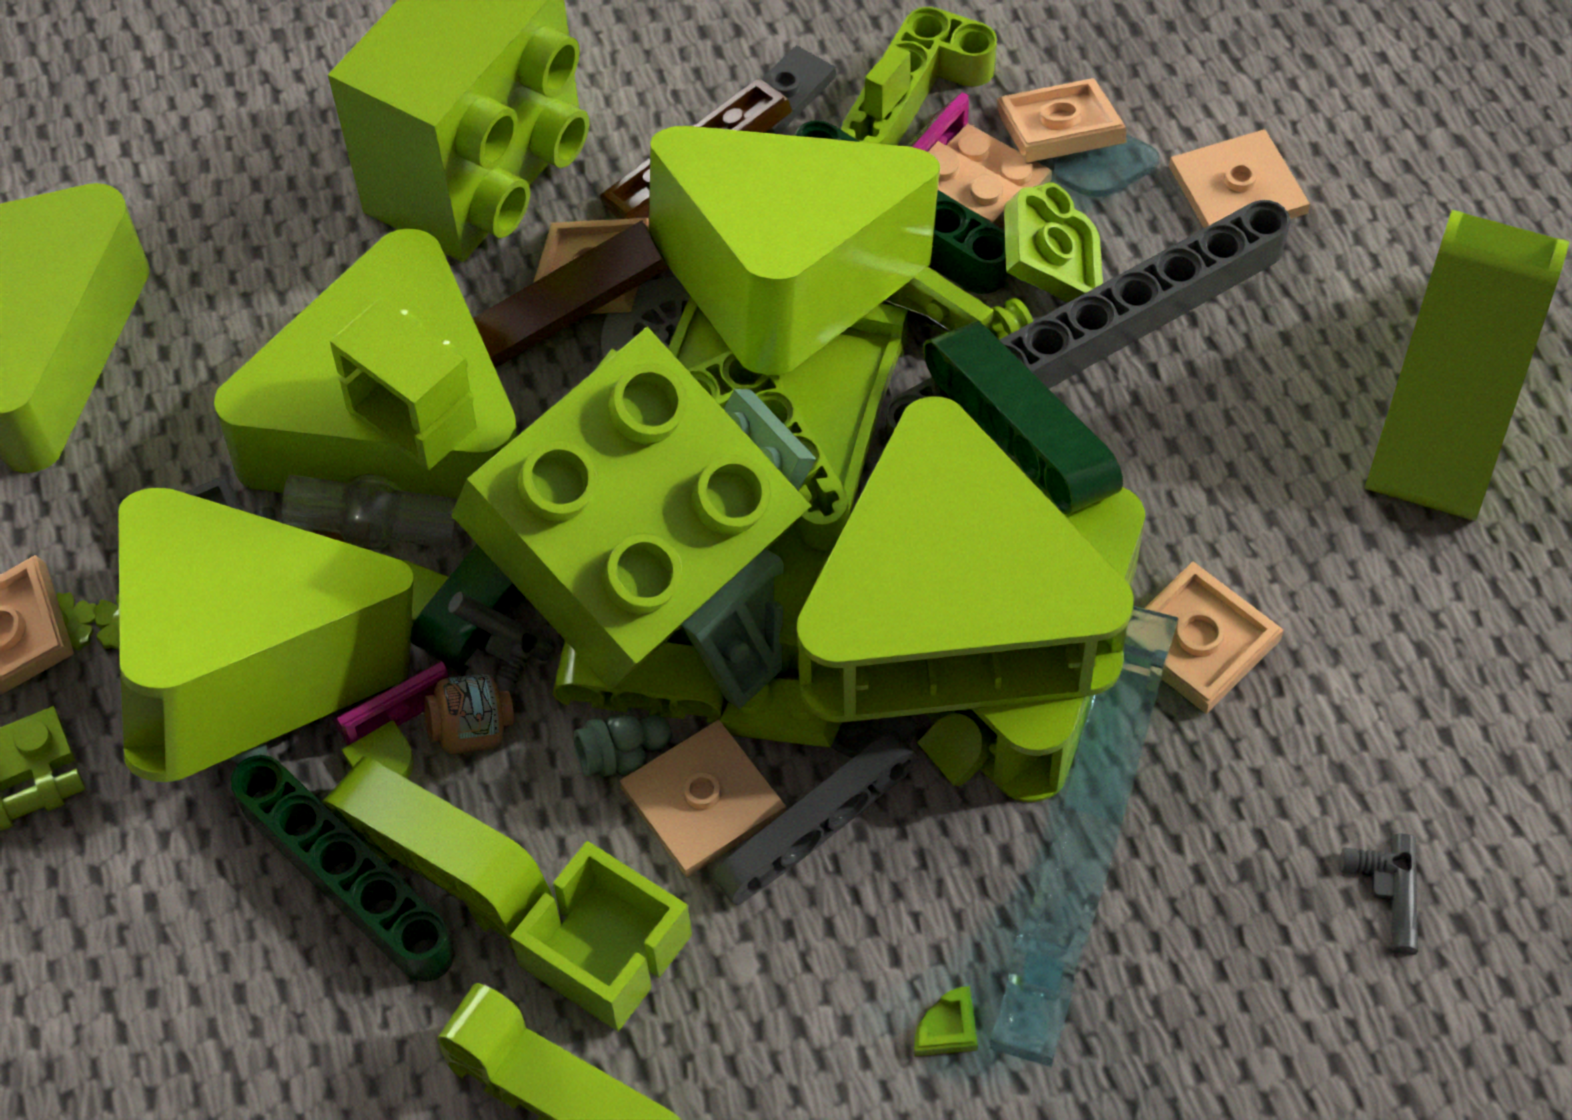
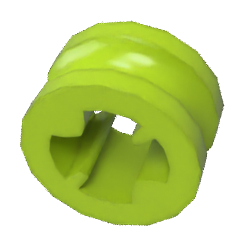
M1017 298L1007 300L1004 304V309L1000 306L991 308L994 310L990 331L999 340L1033 322L1029 310Z

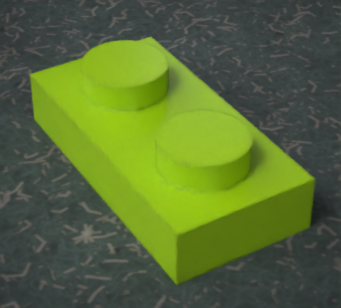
M927 266L911 281L892 294L890 299L891 302L929 316L950 331L974 321L981 322L989 330L991 328L994 314L993 309ZM928 325L940 334L946 333V331Z
M773 678L740 710L728 702L720 719V722L728 732L734 736L829 748L842 722L823 720L810 712L802 701L799 680Z

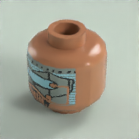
M488 674L443 678L435 684L433 695H426L424 697V716L430 742H439L441 748L449 754L496 748L503 737L504 727L512 726L514 722L513 704L509 691L499 692L496 682Z

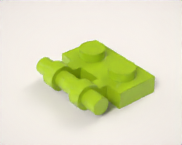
M54 706L0 727V832L13 827L12 820L43 807L48 812L65 805V798L86 790L77 768L55 777L53 769L75 761V757L59 714ZM35 778V786L4 798L2 790Z

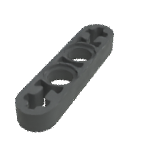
M896 731L880 736L733 852L717 869L714 881L735 905L742 904L799 863L899 783L916 764L917 753Z

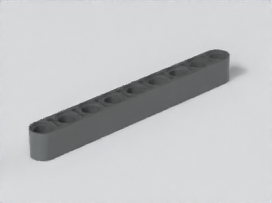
M1271 200L1252 202L1000 339V341L1050 389L1274 265L1281 259L1290 226V215L1286 208ZM932 377L897 395L889 402L886 408L885 445H887L905 408L912 402L932 396L952 400Z

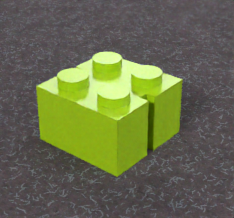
M379 298L329 340L337 373L342 376L339 381L346 409L429 471L477 428L473 408L474 397L470 390L466 357L451 341L443 340L441 342L427 332L421 322L411 312L404 309L398 311L382 298Z
M587 840L553 882L560 914L566 917L564 922L561 924L555 899L544 893L510 935L518 965L619 1032L652 989L649 972L660 978L692 936L689 909L686 903Z

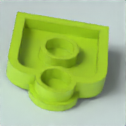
M1048 182L1043 186L1025 187L1006 202L1004 206L1007 273L1066 302H1070L1103 284L1099 233L1092 221L1085 214L1074 208L1070 195L1061 186Z

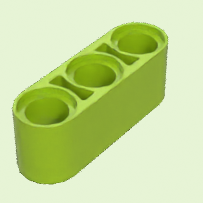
M564 641L553 689L555 699L565 705H570V700L591 702V708L627 712L628 707L648 709L650 710L649 715H659L662 717L685 719V714L708 717L707 722L710 723L720 718L724 700L723 694L695 647L666 642L611 691L575 650Z

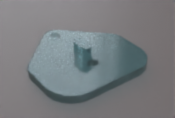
M1126 134V143L1055 157V180L1081 195L1089 197L1108 196L1154 171L1159 164V153L1151 145Z

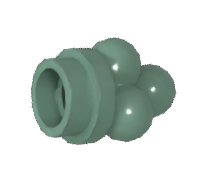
M622 714L611 715L604 721L600 717L588 720L584 728L573 732L574 747L579 765L586 776L598 773L600 777L604 778L617 772L619 775L626 777L645 765L646 753L644 749L658 751L669 743L672 728L668 721L659 715H649L640 722L631 715Z

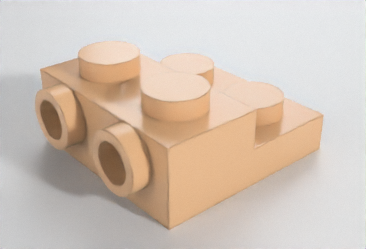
M968 123L947 145L938 141L928 151L940 163L938 190L1004 231V206L1006 202L1022 188H1033L1037 185L1043 186L1045 183L1050 182L1052 178L1051 169L1037 161L1026 163L1019 151Z

